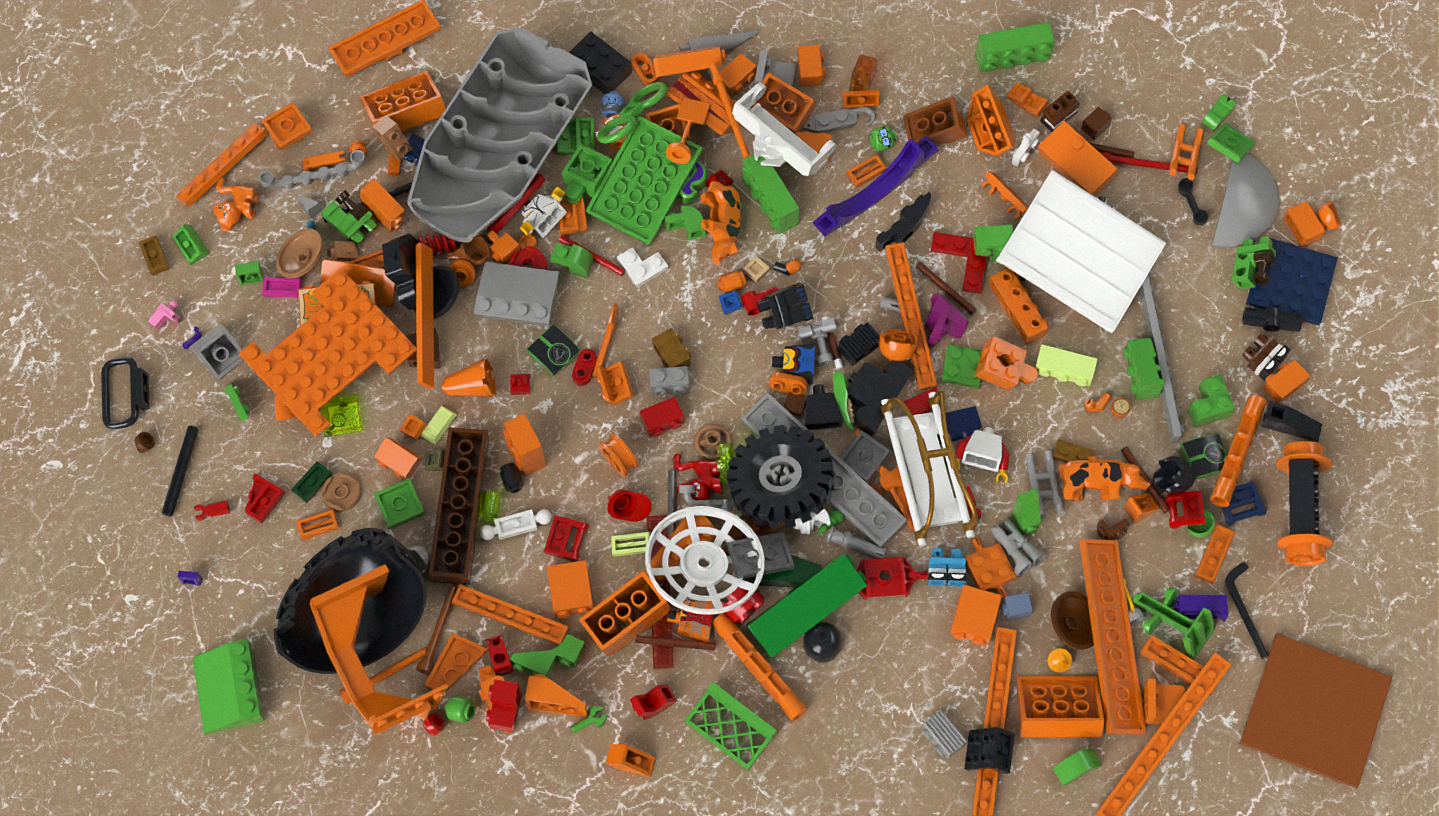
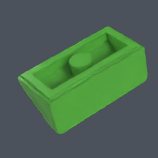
M183 224L172 236L191 265L209 254L208 249L193 226Z

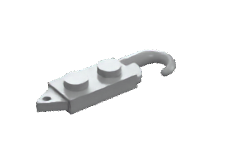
M869 107L837 110L814 115L813 119L804 126V130L818 134L852 128L857 123V115L864 113L869 114L871 117L865 123L866 126H869L875 121L876 115Z

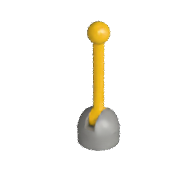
M1123 578L1126 598L1131 608L1128 612L1130 624H1138L1144 621L1145 617L1142 610L1134 607L1126 586L1127 581Z

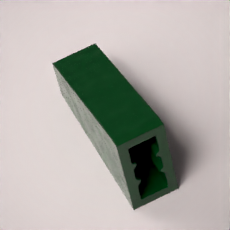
M791 555L795 565L794 569L765 574L762 576L759 585L795 588L818 571L822 565ZM756 576L744 578L743 580L746 581L749 579L753 584L756 579Z

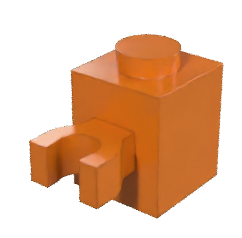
M493 230L487 234L488 241L492 244L490 247L491 257L496 263L507 265L513 253L517 250L520 251L519 243L508 233H505L501 238Z

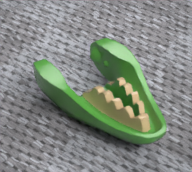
M837 371L833 375L834 396L845 425L850 430H854L853 418L855 415L852 409L854 407L852 401L848 399L847 391L850 385L843 373Z

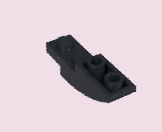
M930 192L926 195H920L912 205L905 206L900 212L899 221H896L891 226V229L881 232L876 237L875 247L879 252L884 250L886 245H891L893 242L905 243L916 232L927 214L931 201Z

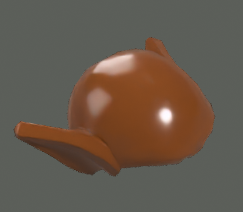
M480 235L470 242H462L459 249L449 255L448 258L450 260H466L473 266H479L487 262L491 257V252L485 236Z

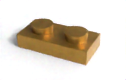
M156 235L139 241L152 276L169 269Z
M1058 439L1053 459L1064 463L1087 460V457L1094 456L1095 450Z

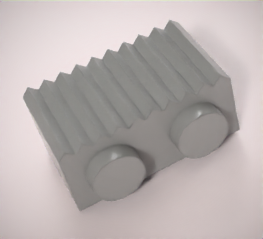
M943 710L936 713L922 726V733L928 741L932 740L936 745L937 753L941 757L945 756L946 759L953 756L968 742Z

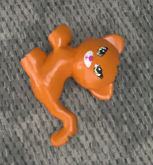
M221 177L216 183V189L221 194L232 193L234 201L217 204L212 207L218 223L221 225L222 231H229L239 222L241 214H244L248 219H254L256 210L251 209V204L258 203L259 195L254 193V188L244 185L223 187L225 178Z

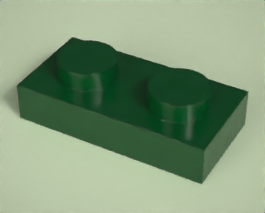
M317 461L291 490L307 503L333 474Z

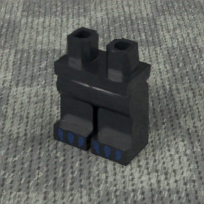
M800 282L764 295L765 298L756 302L759 312L769 310L770 316L762 318L765 329H781L798 322L814 319L810 305L806 302L808 298L804 284Z

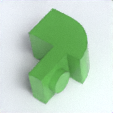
M681 206V213H671L668 216H664L666 231L685 227L688 240L706 236V230L701 228L703 216L694 207Z
M556 243L550 259L552 263L569 267L571 274L588 278L593 264L592 254L574 244L573 247Z
M1085 748L1061 761L1053 767V770L1064 786L1076 781L1084 774L1098 769L1102 766V763L1093 748L1087 750Z

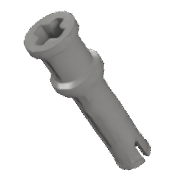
M833 525L826 540L828 543L831 541L842 545V548L850 547L878 558H883L886 547H879L874 543L852 536V533L849 531L844 532L835 529Z

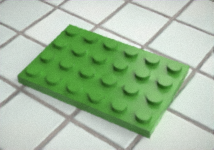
M638 115L636 126L624 140L585 212L651 246L665 220L664 216H667L704 150L703 147L686 139L685 145L689 147L692 153L690 161L685 164L672 162L665 153L667 146L674 142H680L682 137Z

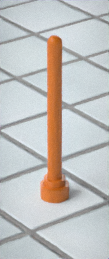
M422 648L369 678L372 685L424 657L427 649ZM344 688L339 691L346 705L350 704L352 701L346 689Z

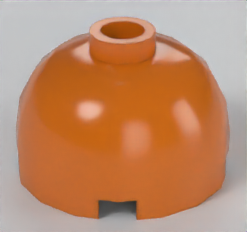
M888 329L887 333L881 331L879 348L884 357L889 359V361H905L913 356L918 338L915 335L913 338L909 337V332Z

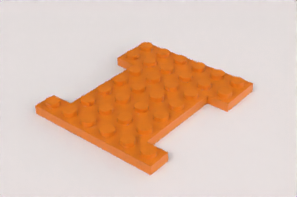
M341 268L312 292V295L324 307L268 354H265L254 341L238 353L246 364L316 438L331 426L319 410L374 363L377 362L390 375L417 352V348Z

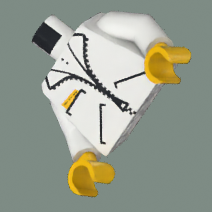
M556 187L551 195L543 196L538 194L533 200L529 199L523 204L525 209L521 214L525 218L520 229L525 235L532 234L535 229L544 238L567 213L559 204L565 194L561 188Z

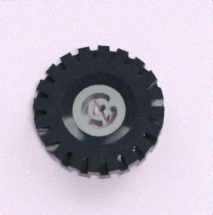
M784 425L774 426L773 434L769 433L768 428L759 430L760 438L758 439L751 434L745 439L746 447L739 444L734 450L736 457L731 456L728 463V487L738 511L741 510L742 515L748 520L753 518L754 523L764 527L768 521L770 528L780 529L781 522H785L786 528L796 526L795 519L800 518L802 523L811 520V511L818 515L824 509L822 502L828 503L832 497L831 490L835 488L834 467L828 448L826 449L825 443L819 437L815 439L814 433L808 430L801 434L800 427L790 426L788 432H785Z

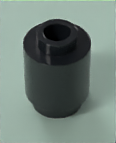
M514 463L503 465L500 468V476L505 490L511 493L519 492L524 483L518 467Z

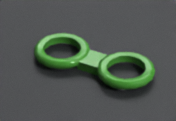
M655 82L638 90L629 100V104L619 113L620 116L609 121L600 129L597 135L598 141L608 144L620 140L629 134L636 126V117L644 109L659 102L666 95L668 86L664 82ZM659 90L651 98L643 102H638L646 94L652 91ZM622 123H627L626 126H624L618 132L611 135H607V133L614 127Z

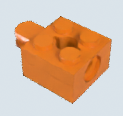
M993 336L984 342L974 376L1008 391L1016 386L1018 381L1030 384L1036 380L1038 371L1035 367L1024 363L1027 350Z

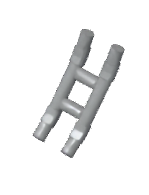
M1052 450L1044 451L1047 472L1036 473L1033 453L1025 454L1031 489H1037L1041 519L1046 517L1042 499L1053 498L1058 516H1064L1065 510L1058 487ZM1049 480L1051 490L1040 491L1038 481Z

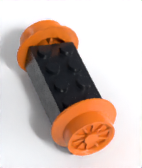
M1309 441L1289 443L1284 446V456L1276 461V467L1281 471L1289 473L1290 535L1280 538L1277 541V547L1285 551V561L1289 564L1298 566L1322 564L1326 561V550L1334 546V541L1320 535L1318 504L1319 472L1331 468L1332 461L1324 456V447L1319 443Z

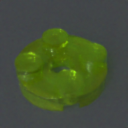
M719 444L718 452L721 459L717 460V470L721 471V483H727L728 463L730 457H734V450L732 444Z

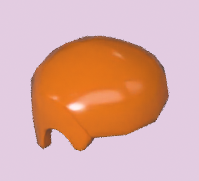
M1331 201L1322 204L1318 210V220L1328 230L1341 227L1342 225L1334 203Z

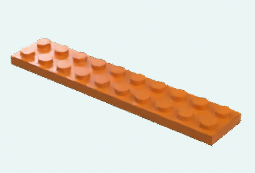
M1082 539L1079 543L1106 733L1115 735H1143L1146 733L1118 540Z

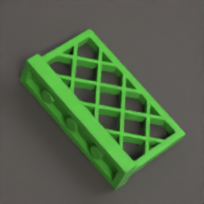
M714 682L709 685L706 693L684 720L747 770L751 768L772 738L774 739L778 733L776 729ZM709 696L716 699L717 708L706 710L705 701ZM729 709L732 712L733 720L722 722L720 710ZM717 711L719 722L708 724L706 712ZM703 713L705 724L695 725L691 722L695 714ZM745 721L748 724L749 732L737 734L736 722ZM733 723L735 734L723 736L722 725ZM719 725L721 736L712 738L709 735L708 727ZM762 734L766 737V740L762 745L753 746L752 735ZM749 735L751 747L739 748L738 737ZM735 737L737 749H726L724 739ZM751 749L752 758L746 764L741 760L740 751Z

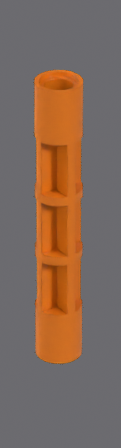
M1250 395L1247 399L1241 420L1233 436L1232 444L1210 498V501L1216 506H1229L1237 479L1245 463L1246 455L1267 403L1261 396Z
M725 612L717 616L711 623L715 631L722 639H725L727 645L777 704H780L781 709L792 721L801 717L808 708Z

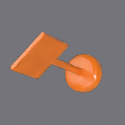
M688 98L683 99L677 119L687 121V125L681 141L667 146L665 153L669 160L677 164H685L690 161L692 153L689 147L685 145L686 138L692 123L704 125L710 103Z

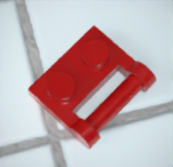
M1201 491L1169 493L1166 495V503L1169 505L1170 528L1177 529L1185 525L1205 524ZM1177 502H1182L1184 516H1178Z
M555 515L544 554L564 558L572 562L578 561L580 557L578 553L584 533L587 532L589 525ZM572 528H576L578 530L571 552L565 551Z

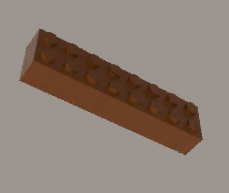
M448 428L428 574L431 582L471 584L489 446L487 430Z

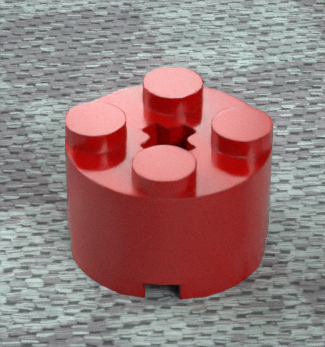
M737 587L734 592L726 597L728 600L725 603L722 601V606L726 607L738 602L748 593V590ZM757 589L744 604L725 613L735 624L739 623V625H742L749 618L748 616L752 610L756 612L764 605V596Z

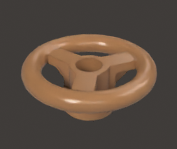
M709 424L699 429L696 433L694 447L701 457L707 460H719L730 452L732 437L723 426ZM706 431H709L705 436V440H700L701 436ZM721 432L726 437L727 442L724 450L720 447ZM715 439L716 442L712 443L710 440ZM701 446L714 448L718 454H707L701 449Z

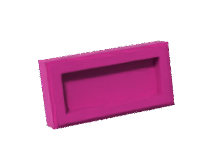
M264 277L262 295L263 297H299L298 289L302 288V279Z

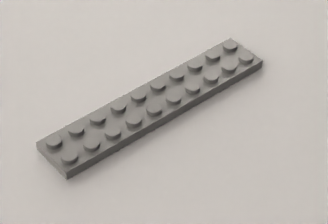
M768 392L741 418V422L759 438V430L768 428L769 433L773 434L774 426L784 425L785 432L789 431L790 426L800 427L801 434L808 430ZM828 448L835 472V488L831 490L832 497L829 503L838 509L874 544L883 547L907 523V519Z

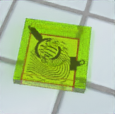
M358 394L333 398L321 409V414L331 424L324 431L325 438L363 431Z

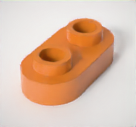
M644 53L635 54L631 59V63L640 80L645 85L658 82L659 77H656L655 66L649 57Z
M781 372L773 373L769 380L771 389L783 393L790 392L794 395H803L808 385L806 379L801 376Z

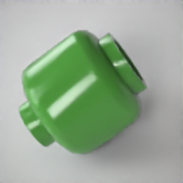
M453 695L446 702L445 711L450 720L466 723L474 717L476 706L471 698Z

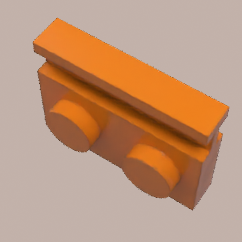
M583 197L576 204L569 203L565 198H562L559 204L567 213L559 220L560 234H574L580 231L587 232Z

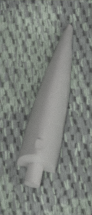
M758 30L730 35L701 36L689 39L687 45L680 46L679 48L680 51L722 46V50L728 51L756 35Z

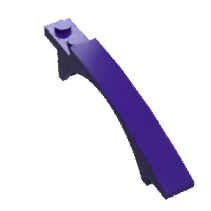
M927 136L917 143L911 138L893 163L875 181L855 196L843 202L829 205L826 208L827 211L812 222L813 225L824 237L839 229L910 178L913 171L939 151L938 147Z

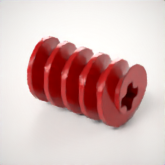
M434 232L433 238L426 234L425 240H423L421 235L418 236V243H423L433 249V256L437 255V250L441 255H444L445 249L449 254L452 248L455 251L458 249L456 240L442 234L438 237Z

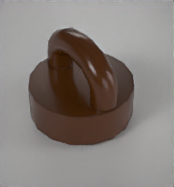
M147 432L139 433L134 440L136 448L140 453L149 451L155 444L153 437Z

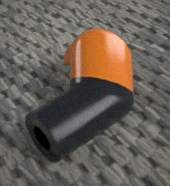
M794 259L786 265L776 261L773 270L790 276L801 269L802 263L799 259Z

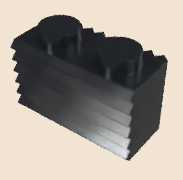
M868 322L865 325L860 324L854 329V333L849 336L845 335L840 339L838 350L851 366H854L879 347L880 335Z

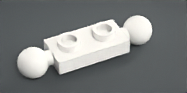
M531 509L494 520L496 526H482L480 536L484 540H491L495 534H498L499 540L531 532L537 530L536 523L538 522L542 525L550 523L552 514L549 510L542 509L537 515H533Z

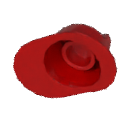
M619 489L611 496H608L607 511L612 518L638 522L644 520L651 512V501L642 493Z

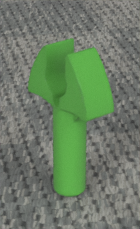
M589 707V716L571 725V730L575 733L592 723L597 724L598 728H601L608 715L605 714L601 718L595 716L598 712L603 711L604 707Z

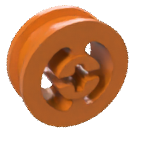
M611 433L609 435L610 438L605 442H599L598 446L615 471L622 477H625L629 469L638 467V462L623 440L615 433Z

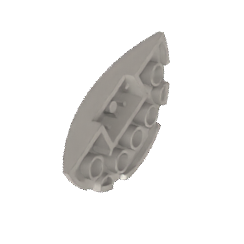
M1246 154L1239 163L1231 159L1222 206L1213 238V247L1234 248L1238 244H1243L1244 239H1253L1255 241L1271 227L1277 215L1279 194L1273 177L1265 166L1249 154Z

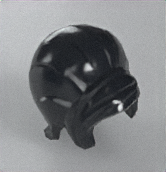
M1170 456L1158 461L1161 467L1153 475V485L1159 493H1168L1169 491L1181 493L1192 487L1196 476L1193 467L1188 462L1183 461L1177 456Z

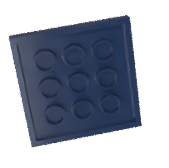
M1271 239L1272 247L1276 251V257H1274V263L1267 267L1266 273L1269 275V282L1265 285L1256 284V287L1250 288L1246 305L1263 310L1273 307L1280 309L1281 312L1300 314L1304 322L1319 326L1322 321L1338 257Z

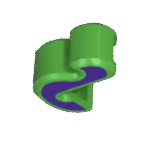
M699 160L696 162L680 191L679 197L684 204H693L698 199V191L706 186V167Z

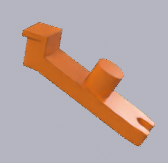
M337 151L306 157L302 161L303 171H311L312 168L330 167L334 164L343 163L346 159L340 157L344 156L345 153L344 151Z

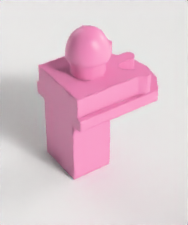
M170 301L167 307L161 303L148 322L160 329L169 318L178 325L180 317L173 312L178 307L177 301Z

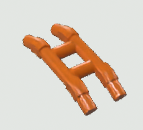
M1179 124L1169 174L1171 176L1176 175L1178 164L1189 166L1187 178L1193 180L1195 178L1204 129H1197L1194 143L1189 145L1183 143L1186 125ZM1181 150L1191 152V158L1180 157Z

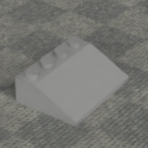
M485 262L474 314L477 318L550 327L553 320L560 272Z

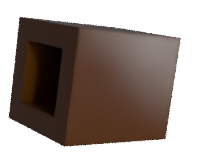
M1097 107L1083 120L1081 129L1095 140L1110 126L1112 118L1107 111Z

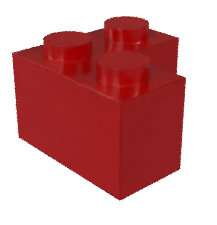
M494 679V684L490 685L488 691L492 707L491 710L487 711L486 722H488L490 729L514 733L522 697L519 683Z

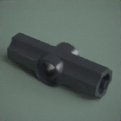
M1245 307L1242 316L1243 325L1263 327L1264 330L1269 332H1276L1280 329L1300 332L1303 322L1302 315L1281 312L1280 309L1273 307L1266 308L1265 310Z

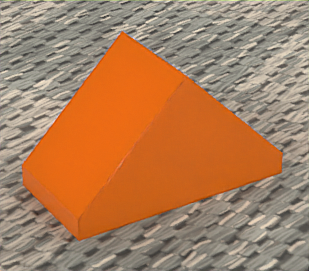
M1150 493L1130 497L1124 509L1136 524L1158 511L1160 507Z

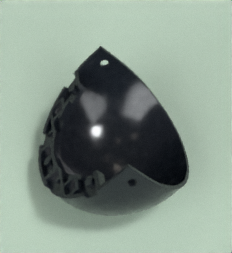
M363 528L352 531V535L345 538L340 536L322 548L305 564L303 568L306 570L298 580L294 578L280 603L276 615L278 625L277 628H274V642L278 654L303 670L320 674H336L337 671L325 648L310 606V601L320 594L385 564L389 573L383 591L365 601L354 649L362 666L365 667L391 653L408 638L424 612L427 599L426 584L421 570L411 553L400 541L384 530Z

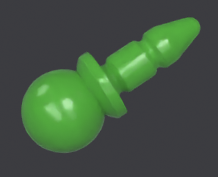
M833 509L829 513L830 525L823 523L818 530V534L825 533L832 525L836 527L837 524L842 523L844 515L838 509Z

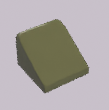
M445 450L428 451L425 470L443 471Z

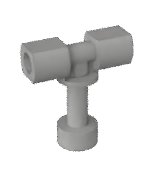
M835 318L821 321V325L814 327L810 324L798 328L802 341L810 338L817 341L820 356L817 359L820 366L834 362L832 354L827 352L825 338L828 337V333L838 331Z

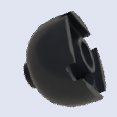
M819 622L805 632L803 637L804 651L808 657L810 656L816 662L827 663L834 660L842 649V636L833 624Z

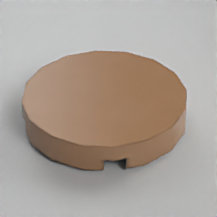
M344 473L329 477L323 484L321 491L327 507L338 512L348 511L355 507L361 496V489L357 480L351 475Z

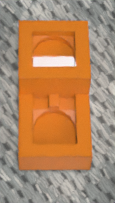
M1016 83L1007 94L1009 100L1037 117L1049 105L1047 99L1033 94L1031 88Z

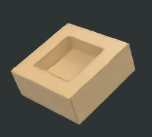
M757 256L743 268V272L756 283L770 271V267Z

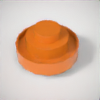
M456 260L450 264L449 268L458 277L459 287L468 286L473 282L475 269L470 262Z

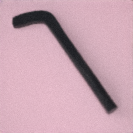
M1241 563L1227 575L1225 585L1261 659H1264L1269 655L1261 642L1260 636L1234 583L1236 578L1249 568L1247 564Z

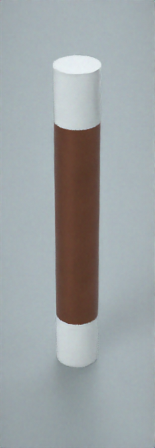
M823 317L822 321L829 319V317ZM831 332L827 334L836 370H842L844 368L834 333Z

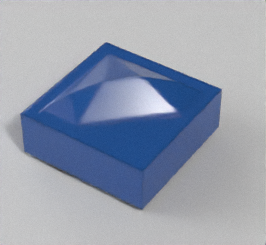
M736 290L718 296L725 315L743 309Z

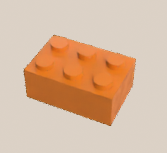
M768 72L762 82L767 89L763 96L751 107L753 108L758 103L761 104L763 109L796 134V132L801 131L817 104L814 99Z
M525 413L503 423L505 430L502 433L505 437L506 447L510 455H513L519 472L523 471L525 476L545 467L546 463L542 446Z

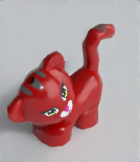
M674 455L672 460L674 468L679 471L693 469L698 476V479H692L687 483L680 484L695 485V493H691V497L694 500H708L710 489H713V492L716 494L723 493L720 478H715L721 476L718 460L708 461L699 459L681 464V455Z

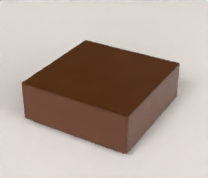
M788 392L784 408L791 414L801 417L807 397Z

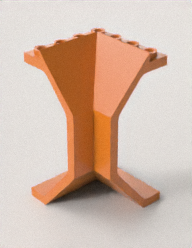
M386 564L320 594L310 601V606L327 653L353 705L375 735L413 716L426 719L429 712L439 708L438 705L441 704V700H443V696L446 695L445 693L448 689L446 683L416 699L376 692L355 652L354 645L365 601L383 591L389 573Z

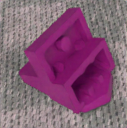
M933 294L931 297L932 309L925 324V327L931 329L927 340L930 347H933L936 341L940 342L944 333L961 338L968 326L967 318L943 294Z

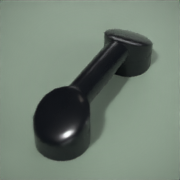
M1188 178L1181 179L1178 184V191L1182 196L1186 197L1194 214L1193 223L1199 226L1208 222V213L1205 210H1199L1192 195V180Z

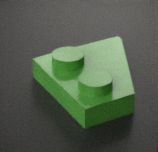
M232 383L225 385L224 388L241 422L248 419L247 414L250 411L246 403H241L239 397L242 395L237 385L233 386Z

